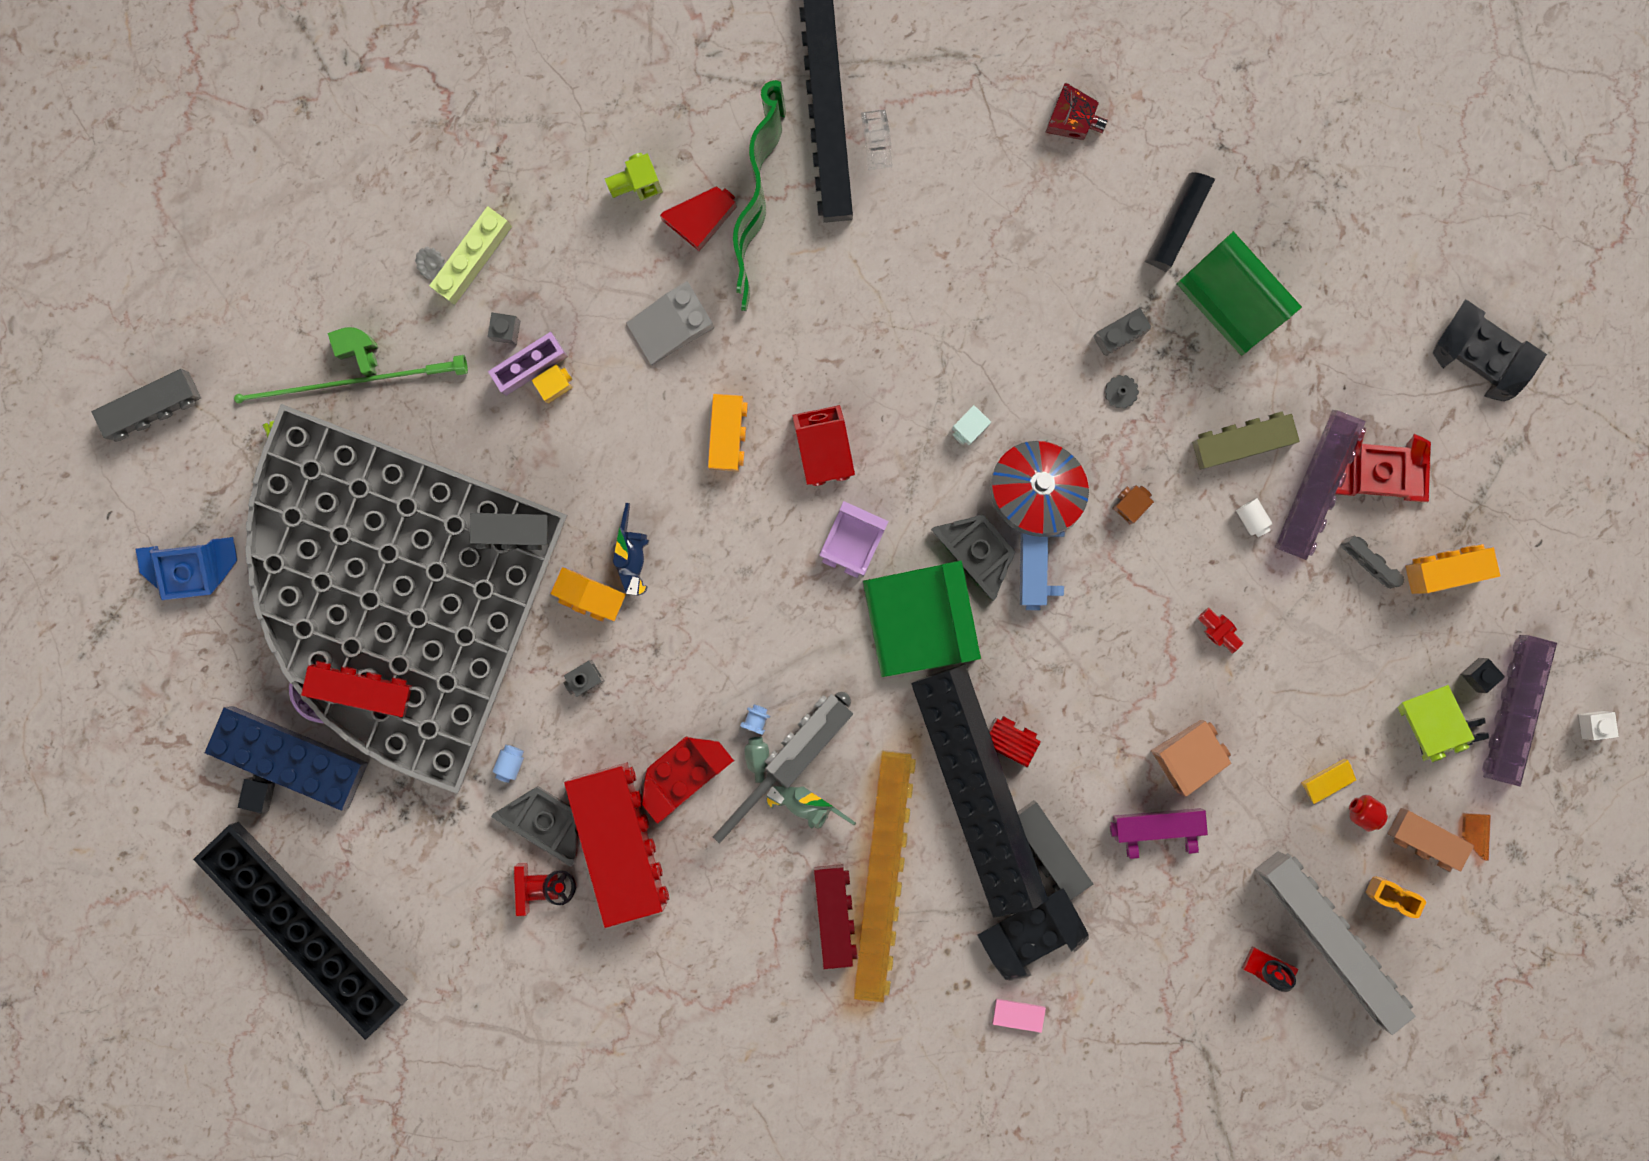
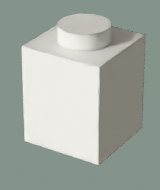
M1598 711L1578 714L1582 739L1600 740L1619 737L1615 712Z

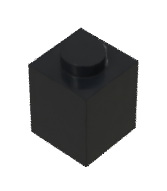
M1478 658L1461 673V676L1477 693H1488L1505 678L1489 658Z
M253 774V777L245 778L237 808L257 813L269 811L275 783Z

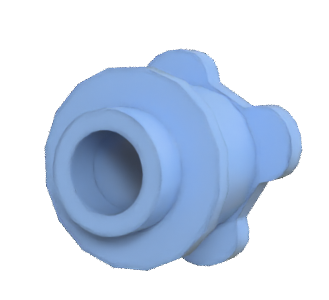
M754 704L753 708L747 707L749 712L745 722H741L740 726L763 735L765 732L763 727L767 718H770V715L766 714L768 709Z

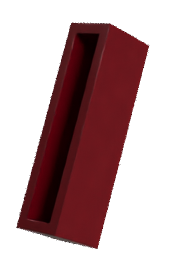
M843 864L814 867L823 969L853 967V959L858 958L856 944H851L850 935L855 934L854 919L849 920L848 910H853L851 895H846L845 886L850 885L849 870H844Z

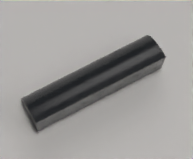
M1191 172L1187 175L1145 260L1146 263L1164 272H1167L1172 267L1215 178L1197 172Z

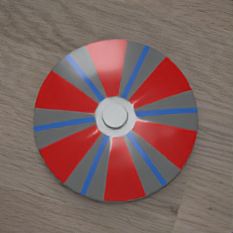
M1029 441L1012 447L1000 458L991 476L990 493L995 509L1008 525L1027 535L1048 537L1066 531L1081 517L1088 502L1089 485L1081 464L1067 450L1045 441Z

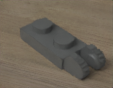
M1354 535L1345 538L1340 544L1350 556L1385 587L1391 589L1403 585L1405 580L1404 576H1402L1403 574H1400L1397 569H1390L1386 565V560L1379 554H1374L1368 548L1367 542L1361 537Z

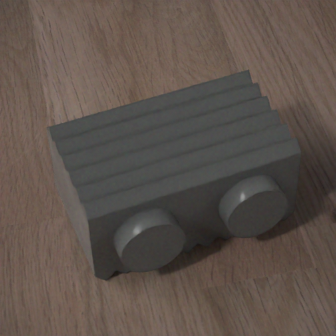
M1138 308L1097 331L1093 337L1103 355L1108 356L1118 348L1120 349L1122 346L1146 334L1151 329V325L1141 308Z

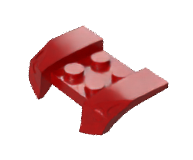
M1364 429L1346 433L1336 442L1331 463L1330 494L1347 496L1368 494L1402 497L1404 501L1429 502L1431 442L1413 434L1406 447L1362 444L1365 434Z

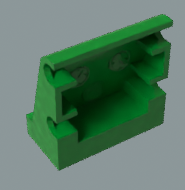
M1234 231L1176 283L1241 356L1246 354L1252 347L1302 308Z
M962 560L862 581L881 677L981 659Z

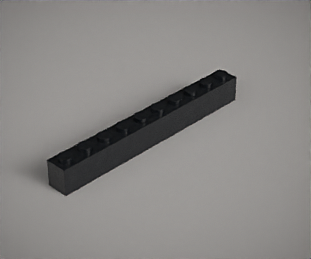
M803 0L804 7H799L800 22H805L806 31H801L802 45L808 48V55L804 56L805 71L810 70V79L806 80L807 95H812L813 103L808 104L809 119H814L815 128H810L811 143H816L817 152L812 154L813 166L819 168V176L815 177L816 192L821 191V201H817L818 216H823V223L853 220L834 3L833 0Z

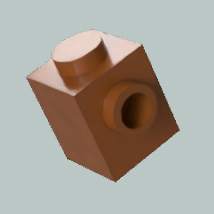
M1135 485L1131 488L1127 486L1117 496L1120 500L1113 509L1130 525L1134 524L1154 503L1150 498L1152 494L1143 486L1138 487Z

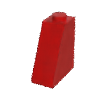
M716 186L663 211L660 217L667 226L700 252L737 208L734 201L735 196L726 188L721 190Z

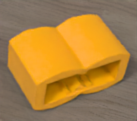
M1377 876L1372 877L1365 892L1372 900L1391 907L1410 918H1420L1427 903L1419 894Z

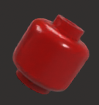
M1370 795L1354 798L1349 805L1350 820L1368 832L1381 829L1387 822L1388 815L1385 805Z

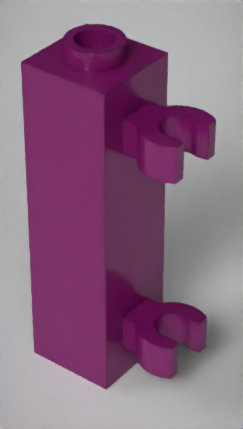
M1195 808L1113 815V822H1110L1111 837H1115L1118 843L1126 842V854L1129 859L1139 858L1138 841L1185 837L1186 852L1188 854L1199 853L1197 836L1208 835L1206 810Z

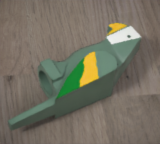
M772 786L767 794V804L772 809L774 805H786L794 815L807 819L811 829L814 827L817 829L822 828L829 817L830 811L855 826L856 824L852 819L805 787H789L785 789L783 786Z

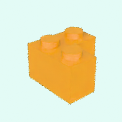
M564 567L561 568L550 593L559 598V604L583 615L586 614V611L591 612L590 617L602 622L605 618L615 621L626 596L623 592Z

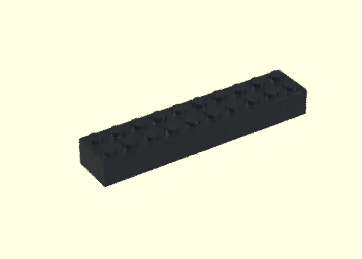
M966 665L954 667L912 682L911 685L993 918L1034 910L1046 902L1048 897Z
M239 821L229 824L193 859L364 1040L370 1037L408 1000Z

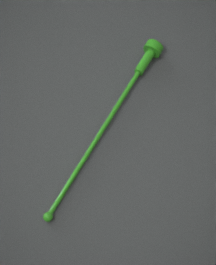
M457 355L453 357L451 362L426 365V368L249 395L236 394L234 401L242 403L244 400L421 373L431 375L455 371L457 375L468 374V365L465 355Z

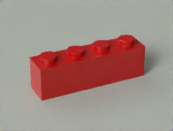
M316 661L315 665L311 664L307 667L301 696L398 717L406 715L412 689L411 685H406L407 680L392 677L391 681L381 679V674L367 672L366 676L356 674L357 669L341 666V670L331 668L330 663Z

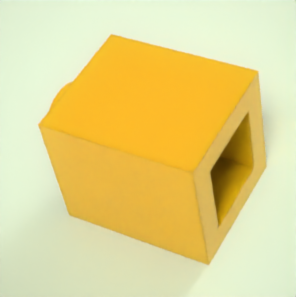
M557 364L531 380L544 401L548 404L573 388L569 383L573 380L565 367L560 369Z

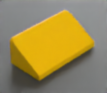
M1342 759L1304 780L1301 784L1312 803L1315 804L1355 782L1356 777L1350 762L1347 759Z

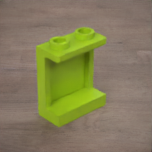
M1449 685L1406 700L1397 707L1401 716H1406L1423 751V756H1421L1423 761L1431 759L1432 762H1436L1445 758V753L1454 750L1455 754L1470 748L1468 744L1475 739Z

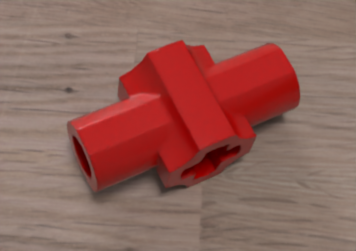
M1208 607L1198 616L1197 619L1207 628L1204 633L1217 646L1220 647L1223 644L1233 654L1244 644L1234 633L1237 630L1235 625L1223 614L1218 617Z

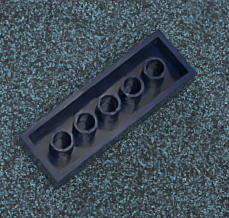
M235 706L223 708L204 752L207 755L341 811L350 807L368 765L366 761Z

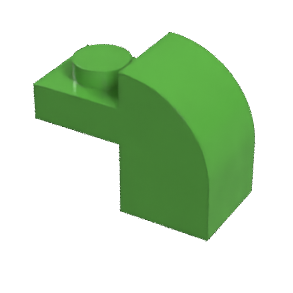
M345 327L327 333L335 357L343 360L356 356L361 374L367 377L377 374L375 367L378 366L376 357L373 352L369 351L378 348V345L371 336L353 327Z

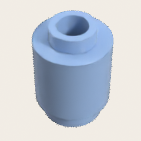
M505 744L504 749L500 750L492 771L496 774L495 778L507 783L510 782V779L516 780L524 759L522 757L524 751Z

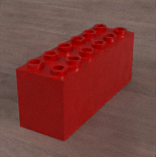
M628 762L573 777L564 782L604 928L663 912L667 906V901L670 900L667 887L662 886L661 876H663L660 862H655V842L653 838L649 839L647 829L650 828L648 817L646 814L642 815L641 812L642 796L640 791H636L634 787L636 774L633 766L629 767Z

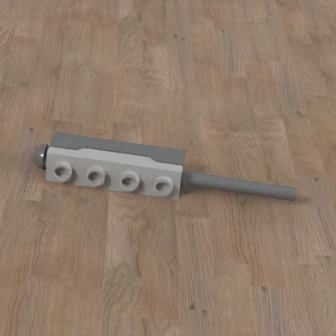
M838 692L835 696L831 694L828 698L823 695L814 705L817 710L812 716L806 714L797 724L801 728L794 735L790 732L781 742L784 747L779 753L773 751L764 761L768 764L764 768L768 772L767 777L713 835V838L719 844L776 781L785 789L789 788L851 718L853 713L848 709L851 705V698L847 693Z

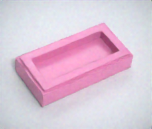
M996 998L992 1024L1042 1033L1046 1008L1045 1006Z

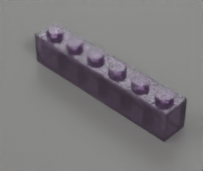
M1332 410L1275 547L1305 560L1308 559V556L1314 554L1317 547L1315 540L1318 533H1322L1327 523L1325 516L1328 510H1332L1336 503L1337 497L1334 495L1337 488L1342 487L1345 482V469L1355 458L1356 450L1354 448L1357 441H1361L1365 435L1366 427L1364 425L1366 421L1338 410Z
M1519 635V638L1515 640L1513 645V652L1515 653L1513 662L1509 664L1507 669V685L1501 692V709L1497 711L1495 716V732L1489 739V756L1484 760L1482 767L1484 778L1521 787L1557 642L1530 635Z

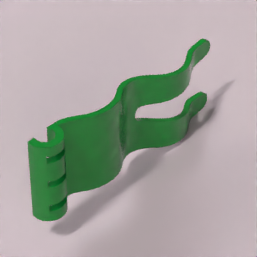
M778 80L767 82L761 89L765 118L754 130L749 145V155L756 189L751 201L739 215L733 231V246L739 265L736 293L742 294L744 287L741 311L745 312L748 309L750 299V286L744 266L745 252L752 239L762 228L766 216V202L760 171L765 159L776 148L782 134L780 117L785 118L786 115L782 82Z

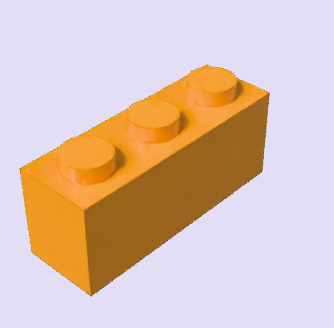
M713 394L709 470L739 472V466H744L745 451H740L741 441L745 442L746 427H742V417H747L748 402H744L743 396Z

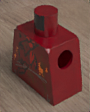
M1064 83L1045 132L1084 140L1089 129L1103 134L1108 119L1095 115L1099 105L1097 100L1070 84Z

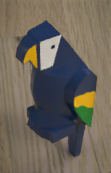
M625 503L613 563L619 573L626 594L640 596L648 588V586H644L640 574L644 563L643 548L648 545L649 540L646 534L627 532L630 503Z

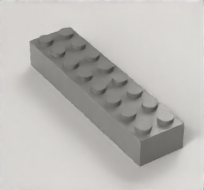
M1277 851L1255 870L1376 1024L1391 1035L1395 1034L1416 1017L1410 1010L1413 1008V1005L1404 995L1401 996L1395 990L1398 987L1396 983L1379 970L1382 966L1377 959L1364 951L1366 945L1357 935L1354 936L1348 931L1351 928L1348 922L1342 916H1338L1332 911L1335 906L1326 896L1323 897L1317 891L1320 887L1310 876L1307 877L1301 871L1304 867L1299 860L1288 853L1285 855Z

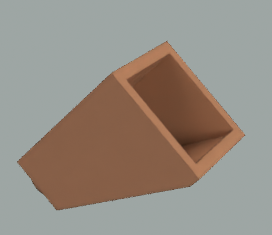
M1199 720L1151 750L1175 791L1185 797L1232 764L1228 758L1231 754L1224 743L1219 744L1215 737L1218 733L1211 722L1207 723L1204 720Z

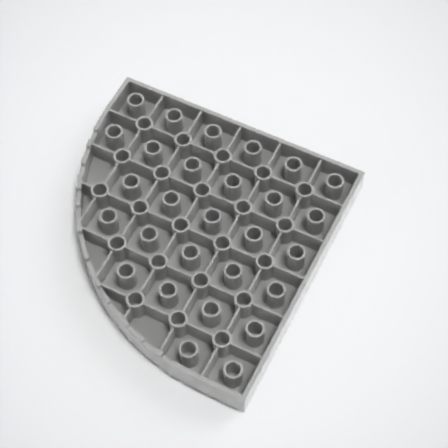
M281 404L253 479L246 522L247 542L245 551L249 572L248 582L252 590L255 612L263 628L266 642L281 666L280 669L300 694L301 699L313 709L315 714L327 726L336 731L345 741H348L366 755L378 760L381 764L458 794L568 515ZM470 513L548 515V545H542V550H527V545L518 544L517 549H501V544H491V549H476V543H470ZM316 661L330 663L331 668L341 670V666L357 669L356 674L366 676L367 672L381 674V679L391 681L392 677L407 680L406 685H411L412 689L406 715L398 717L301 696L307 667L311 664L315 665Z

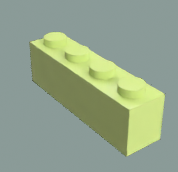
M487 206L429 286L455 305L512 228L511 224Z

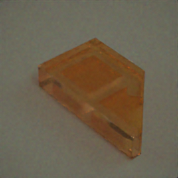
M1463 813L1462 838L1475 845L1473 850L1482 860L1489 861L1491 815Z

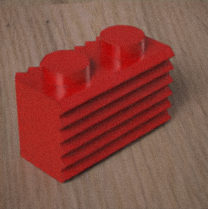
M1002 716L1001 720L995 717L989 733L996 752L1028 768L1041 741L1036 739L1038 734L1027 728H1024L1023 731L1015 728L1016 722L1005 716Z

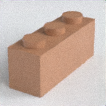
M1400 808L1387 833L1394 837L1393 843L1407 849L1408 845L1417 849L1416 855L1428 861L1430 857L1438 861L1437 866L1448 872H1451L1452 869L1461 872L1475 846L1403 808Z

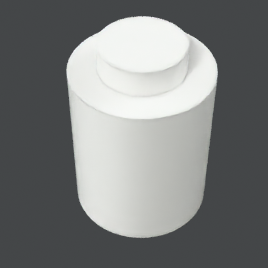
M1258 498L1253 499L1236 510L1251 536L1256 534L1257 537H1260L1270 531L1269 526L1272 524V521Z

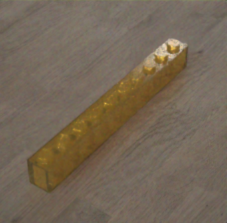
M881 750L854 987V999L884 1003V996H889L891 981L886 980L887 971H892L893 956H889L890 946H895L896 931H892L893 921H898L899 907L895 906V899L901 896L902 882H898V873L903 872L905 857H900L901 847L906 848L907 833L903 832L904 823H909L910 808H906L907 798H912L913 784L909 783L910 773L914 774L916 759H912V754L908 752Z

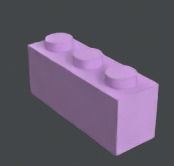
M549 332L489 370L488 373L500 392L507 396L568 356L553 333Z

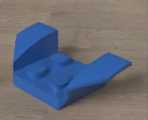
M234 537L211 539L205 545L159 550L158 546L135 549L139 572L158 589L161 600L211 595L237 562Z

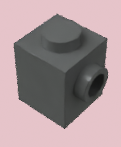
M589 660L565 674L566 681L563 683L571 695L574 693L578 697L605 680L593 660Z

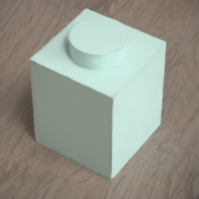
M973 405L952 427L954 431L953 436L962 445L965 442L970 445L991 424V421Z

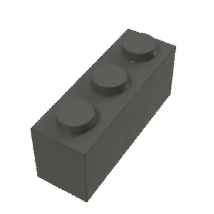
M470 513V543H476V549H491V544H501V549H517L518 544L527 545V550H542V545H548V515Z

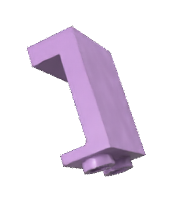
M843 501L819 554L823 558L822 563L833 568L837 564L845 567L844 573L858 578L859 574L864 576L889 521Z

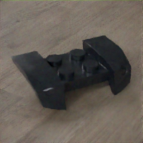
M1465 299L1438 341L1433 354L1443 369L1457 359L1491 382L1493 385L1484 397L1504 402L1516 397L1531 381L1547 354L1528 341L1521 343L1487 320L1484 317L1486 312Z
M1064 888L1047 896L1048 900L1034 910L1015 913L977 934L993 965L1005 980L1012 981L1032 976L1026 965L1065 944L1068 945L1071 952H1076L1089 940V934Z

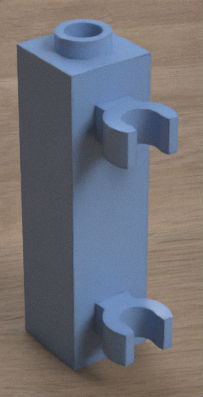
M1065 531L1048 537H1065ZM1021 533L1020 605H1026V610H1041V606L1047 605V596H1064V586H1047L1048 537H1036Z

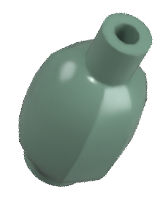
M752 737L748 739V744L744 749L745 760L748 769L755 775V782L761 783L765 779L764 768L768 764L764 761L770 755L769 747L763 742V737Z

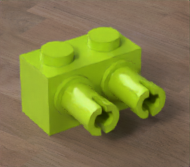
M636 153L630 156L629 160L625 162V171L604 178L613 198L634 191L637 192L640 201L663 192L648 153L644 155L643 153Z

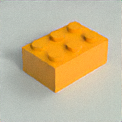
M1484 544L1437 553L1436 556L1412 559L1413 564L1405 565L1412 594L1431 593L1501 577L1494 547L1485 548Z

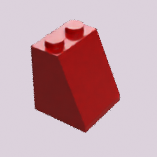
M840 405L792 415L807 485L820 486L825 484L826 481L835 479L837 481H844L849 479L850 476L855 475L845 419Z

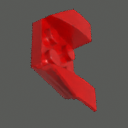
M686 736L647 768L642 805L658 824L735 760L719 741Z

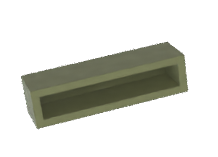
M1283 411L1268 415L1270 420L1260 422V418L1246 421V426L1237 428L1236 424L1221 428L1222 433L1213 435L1212 431L1198 434L1199 439L1193 441L1192 444L1199 469H1206L1299 443L1300 440L1293 415H1284Z

